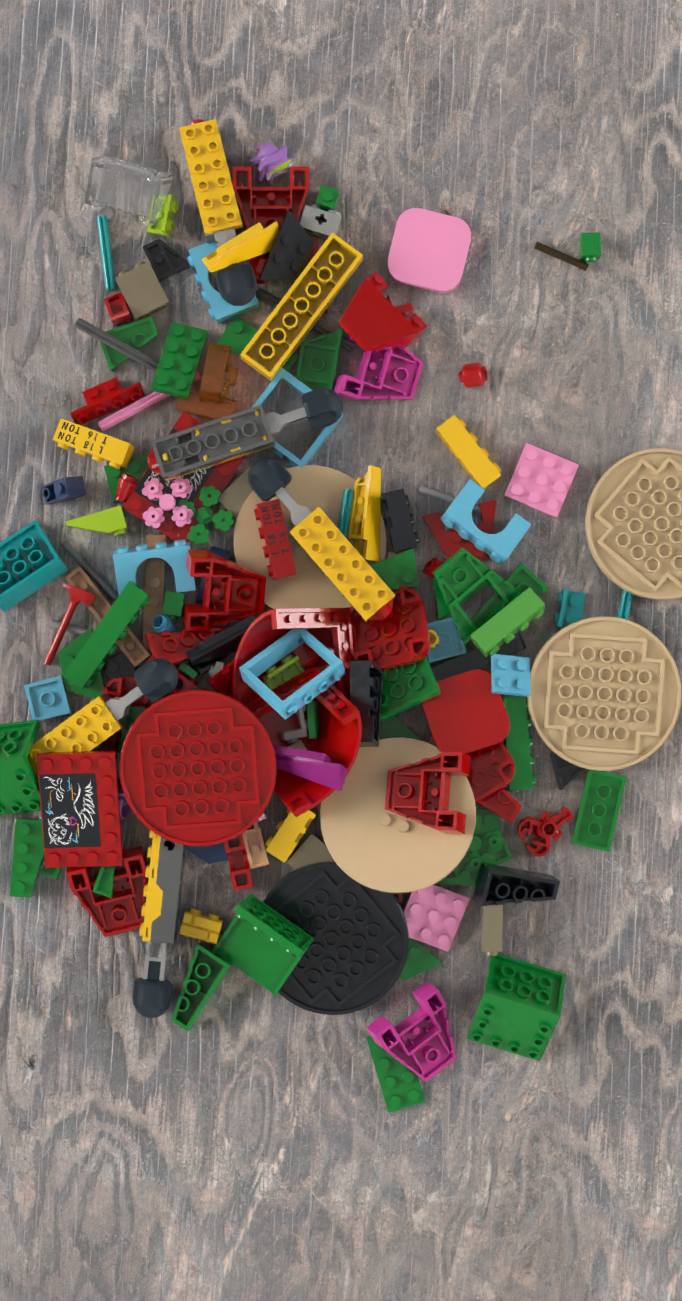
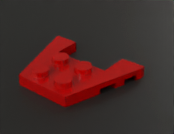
M496 500L478 504L482 523L476 524V527L487 534H493ZM440 512L423 516V520L429 527L447 560L461 548L468 551L481 562L491 559L487 553L478 550L472 542L463 539L456 530L444 531Z

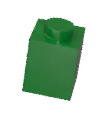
M321 185L316 205L324 211H335L339 199V190Z
M600 232L581 233L579 237L580 260H585L586 263H593L600 259Z
M165 591L162 614L167 615L170 620H177L178 617L182 618L186 595Z

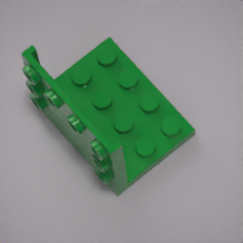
M38 720L0 724V815L41 811L39 783L27 759L40 728Z
M250 894L234 909V912L237 913L212 952L219 954L272 992V995L276 996L314 938Z
M497 953V956H490L484 993L467 1032L466 1039L541 1061L561 1016L566 974Z

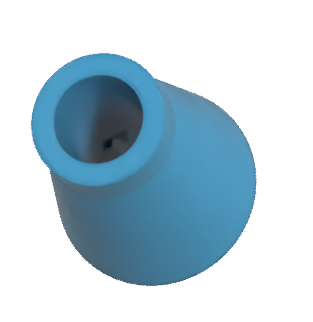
M159 614L154 617L152 626L156 632H179V628L167 615Z

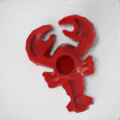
M564 806L561 807V813L550 816L549 812L543 813L539 816L541 820L531 816L523 817L517 825L518 836L522 841H525L524 832L526 831V836L529 838L534 826L533 835L537 838H542V841L531 840L530 843L535 844V846L531 847L528 843H525V846L532 855L544 856L550 850L551 836L557 841L563 834L559 828L566 820L571 822L573 814L570 809Z

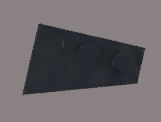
M404 488L381 494V504L394 553L417 548L416 543H419V537L417 532L413 531L412 525L415 522L413 514H409L408 506H410L408 495L404 493Z

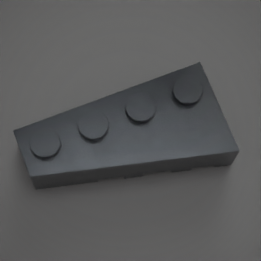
M350 661V702L359 710L361 717L362 737L360 747H379L384 671L373 661Z
M481 863L472 900L480 907L489 904L503 905L504 903L555 900L560 881L549 874Z

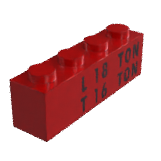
M280 499L257 504L254 514L256 520H260L261 523L258 531L260 539H264L266 545L262 548L264 557L269 558L270 565L267 566L269 577L273 576V580L297 575Z

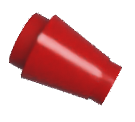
M123 473L119 477L115 499L126 503L137 485V478Z

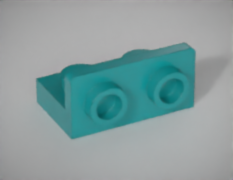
M563 589L562 593L559 592L557 604H560L559 611H555L553 620L556 623V628L562 629L569 624L581 620L585 593L569 591L568 589Z

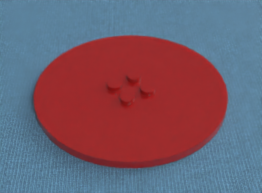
M210 690L181 691L153 703L131 726L124 740L120 755L121 785L126 800L134 814L155 834L171 842L187 846L216 845L244 833L265 811L276 784V753L264 724L252 710L240 701L223 693Z

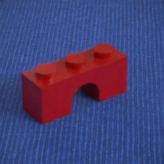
M242 833L224 842L234 891L254 886Z

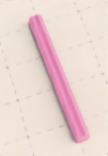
M198 371L196 373L194 382L201 379V376ZM154 391L98 422V426L102 431H105L170 395Z

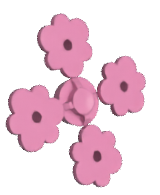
M182 477L176 478L175 483L171 484V489H173L172 495H163L161 490H163L164 486L161 483L159 484L157 478L146 481L142 494L148 496L150 500L154 498L159 499V506L161 508L149 507L148 511L143 513V519L146 520L145 524L153 528H159L161 522L165 520L164 516H162L163 510L170 511L172 509L174 514L172 520L176 522L178 527L190 524L193 511L187 509L186 505L175 507V497L186 498L187 494L193 491L192 486L189 485L190 481Z

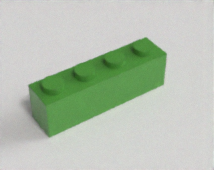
M529 587L470 635L471 641L485 657L496 654L503 643L507 644L515 637L514 634L519 630L521 632L530 625V621L534 618L537 620L544 614L545 603Z

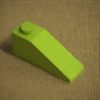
M121 505L65 522L69 528L109 535L114 534V536L123 535L126 530H129Z

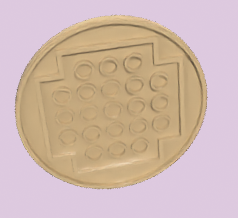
M653 448L638 451L622 458L602 475L588 500L585 515V532L588 546L595 562L614 584L638 597L652 600L682 598V451Z
M304 465L302 468L300 466L287 468L286 470L292 475L291 482L284 488L298 505L306 506L312 512L320 507L337 527L343 491L346 488L354 490L356 480L338 470L324 466ZM252 491L242 505L235 524L234 555L237 564L267 577L264 604L272 609L351 607L352 605L345 597H342L340 591L291 536L290 531L295 525L291 521V512L281 500V508L297 575L273 580V576L269 577L267 566L270 565L269 558L264 557L262 548L266 545L264 539H260L258 531L261 523L260 520H256L254 509H257L256 505L267 501H262ZM275 496V497H273L272 499H270L269 501L276 500V499H279V498H278L277 496ZM381 512L379 562L385 560L387 542L386 529ZM349 520V525H348V531H347V537H346V538H347V540H348L352 545H354V541H355V540L348 539L349 526H350V520ZM366 561L369 565H372V564L377 563V562Z
M599 616L569 624L555 633L544 644L530 669L531 695L527 697V705L534 728L543 742L554 753L576 766L590 770L610 771L637 764L653 754L665 742L677 721L681 705V681L675 661L669 650L657 636L632 621L617 617Z
M400 737L379 740V747L359 748L355 762L345 778L343 789L341 791L335 790L321 802L320 823L326 847L337 865L358 883L373 890L387 893H409L422 890L436 884L449 875L467 853L475 831L476 805L472 788L466 776H451L448 811H459L466 815L465 835L445 834L385 810L388 770L409 763L413 764L421 761V759L431 758L442 753L434 745L417 739Z

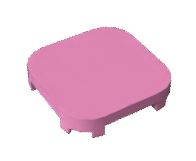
M421 208L405 210L397 221L388 256L387 270L389 275L400 285L403 283L435 291L438 294H446L453 291L461 281L470 246L471 231L464 220L454 216Z

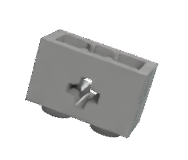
M314 204L310 206L305 205L300 225L307 234L327 240L332 232L338 236L342 216L334 210H321V207ZM321 219H324V222H322V224L319 225L318 222H320Z

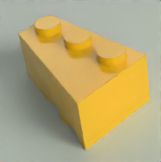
M287 809L286 813L289 815L285 821L283 819L279 821L275 828L278 832L274 837L270 835L265 843L267 846L265 851L285 863L317 814L311 809L298 817H295Z

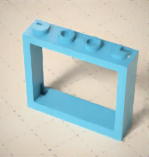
M281 368L253 407L263 405L281 380L301 395L313 390ZM343 413L337 422L324 428L301 460L276 441H274L275 446L271 447L274 449L273 453L280 459L282 457L286 458L291 467L300 466L302 468L308 464L342 419Z
M306 629L290 630L239 668L242 680L284 719H287L293 713L295 714L297 710L310 703L313 698L326 691L329 686L339 681L346 674L343 662ZM305 642L330 666L282 701L257 677Z

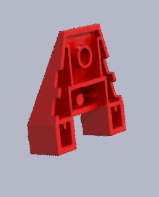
M233 167V189L247 229L259 222L264 229L277 222L279 231L287 211H290L299 221L310 188L309 167H290V187H253V168Z
M376 272L366 277L353 293V297L349 301L339 324L365 352L383 350L384 347L395 349L396 346L406 348L414 343L428 326L415 313L405 318L386 299L382 293L389 285Z
M188 550L186 568L190 577H205L203 603L183 604L182 623L186 631H205L216 625H226L233 620H242L252 615L256 616L263 613L266 576L210 551Z
M442 752L437 756L424 758L419 762L409 763L388 770L385 810L445 834L465 835L466 815L459 811H448L451 776H469L471 757L463 752Z
M142 846L123 850L125 868L115 870L112 898L92 892L98 875L91 876L88 867H67L66 869L71 891L81 901V905L89 912L92 920L105 937L140 929V925L143 923L144 916H141L142 905L145 902L143 893L144 886L146 885L147 861Z

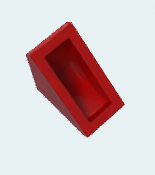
M122 292L104 299L114 326L132 320Z

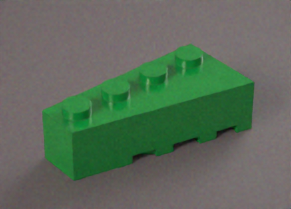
M16 818L9 896L29 898L33 896L40 875L39 871L45 860L42 820Z
M197 943L187 977L184 980L183 988L171 1019L172 1022L186 1031L192 1030L232 966L230 962L219 954L212 952L211 949L202 943Z

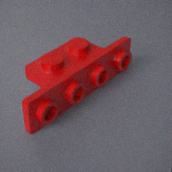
M115 377L83 391L82 393L87 405L70 414L75 424L83 425L145 397L146 394L141 383H136L122 389L118 378Z

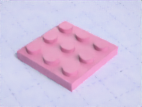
M526 443L504 496L557 518L579 465Z
M436 884L422 890L410 892L403 908L409 937L448 952L470 898Z

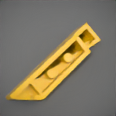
M260 222L204 257L202 259L203 263L210 272H215L231 264L240 263L270 252L278 233V223L274 222L265 229Z
M372 465L368 466V472L363 477H358L354 484L348 539L355 540L353 547L365 561L379 562L381 468Z

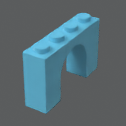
M216 242L204 243L189 249L190 256L187 259L190 267H195L197 273L194 274L197 284H202L204 291L201 294L204 302H209L211 308L208 309L211 319H216L217 324L232 319L235 315L239 316L259 308L256 295L251 302L243 306H233L227 303L222 298L220 292L210 285L209 276L211 272L202 259L216 251L218 247Z
M469 479L440 519L448 528L456 530L463 539L472 542L478 550L487 553L494 562L503 564L532 524L516 513L503 531L497 534H487L479 530L473 522L472 509L485 490Z
M176 540L174 544L158 542L155 543V546L149 547L147 544L137 545L136 548L128 549L127 546L118 547L113 552L118 594H121L129 581L139 586L137 568L144 560L149 558H161L170 564L174 572L177 593L195 591L196 579L195 577H190L186 568L188 550H191V543L186 542V540Z

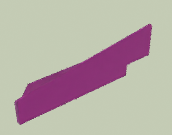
M274 745L277 769L338 791L343 789L348 769L341 764L331 763L332 759L325 753Z

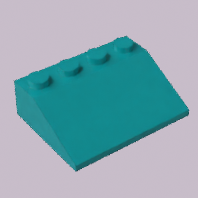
M36 520L0 543V608L4 612L68 570Z

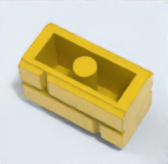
M191 908L190 911L186 910L179 934L217 944L224 920H221L219 915L209 913V916L203 915L201 910Z

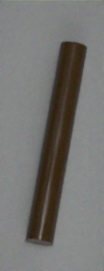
M537 242L534 247L536 250L584 271L589 266L586 262L540 242Z

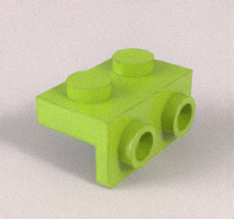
M168 194V197L154 195L146 231L148 234L170 237L171 231L174 230L175 226L174 215L178 211V200L173 195Z
M289 655L281 660L282 665L277 668L274 665L265 671L267 675L262 678L270 690L305 672L298 661L300 659L298 655L294 657Z

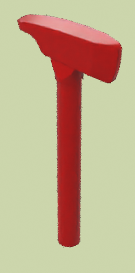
M62 584L68 590L70 602L46 656L45 664L51 666L78 604L82 602L87 607H90L96 598L95 594L77 586Z

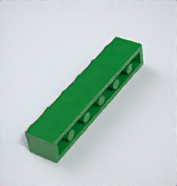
M129 581L62 677L81 690L84 687L89 688L94 681L92 677L96 671L100 672L106 664L103 660L107 655L110 657L117 648L114 645L118 639L120 641L123 640L128 633L125 629L129 624L133 625L139 617L137 612L140 608L144 610L149 603L148 597L150 594L132 581Z
M501 694V697L507 698L506 711L510 721L509 733L505 737L504 743L515 763V775L508 784V791L533 789V785H536L535 773L532 774L531 766H534V755L530 754L533 739L532 735H529L528 727H531V718L527 716V697Z

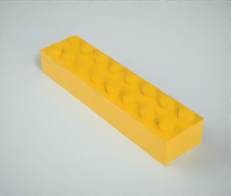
M332 232L240 354L241 360L272 381L362 263L363 254Z

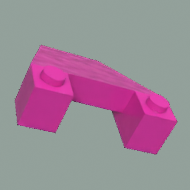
M349 335L348 340L357 343V342ZM396 346L395 349L384 347L383 350L363 351L356 378L346 374L337 376L333 391L339 394L341 398L347 400L413 399L424 363L409 350L401 346Z
M428 981L412 992L420 1008L397 1026L393 1027L391 1022L380 1016L366 1027L376 1044L425 1082L456 1059L453 1039L449 1031L450 1022L446 1015V1002L438 988Z

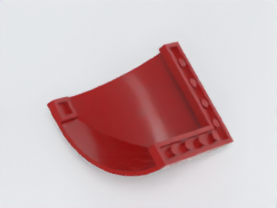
M350 607L273 609L263 613L251 623L241 639L234 661L232 675V694L234 699L246 705L260 697L242 680L239 670L242 665L290 630L306 629L343 662L346 674L332 685L350 701V661H354ZM290 652V653H289L288 655H286L284 658H286V657L289 656V655H291L292 657H294V655H293L292 652ZM319 656L318 662L314 667L321 673L330 665ZM281 660L274 664L276 668L282 665ZM263 672L257 678L267 686L264 679L262 678L265 675H267V673Z
M313 666L271 691L283 701L320 674V672ZM331 685L326 691L321 692L315 697L318 704L320 736L309 739V731H307V736L300 737L299 740L302 741L307 751L325 753L332 759L331 763H338L348 769L347 776L355 762L361 743V717L359 710L334 685ZM262 697L245 705L264 724L273 745L288 747L295 743H287V740H282L280 732L299 728L296 713L284 719ZM305 704L306 712H303L304 719L308 721L307 704ZM277 769L274 791L295 817L315 807L336 790Z

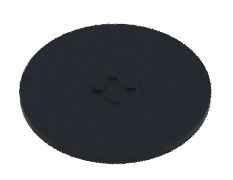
M330 861L300 867L283 877L269 891L263 902L314 938L278 992L286 1000L314 1013L341 1015L353 1013L374 1004L394 986L406 962L409 948V932L403 909L393 893L373 890L358 883L348 876L336 862Z

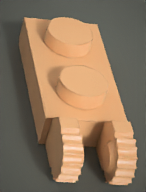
M258 822L253 824V829L246 830L243 833L250 869L269 865Z

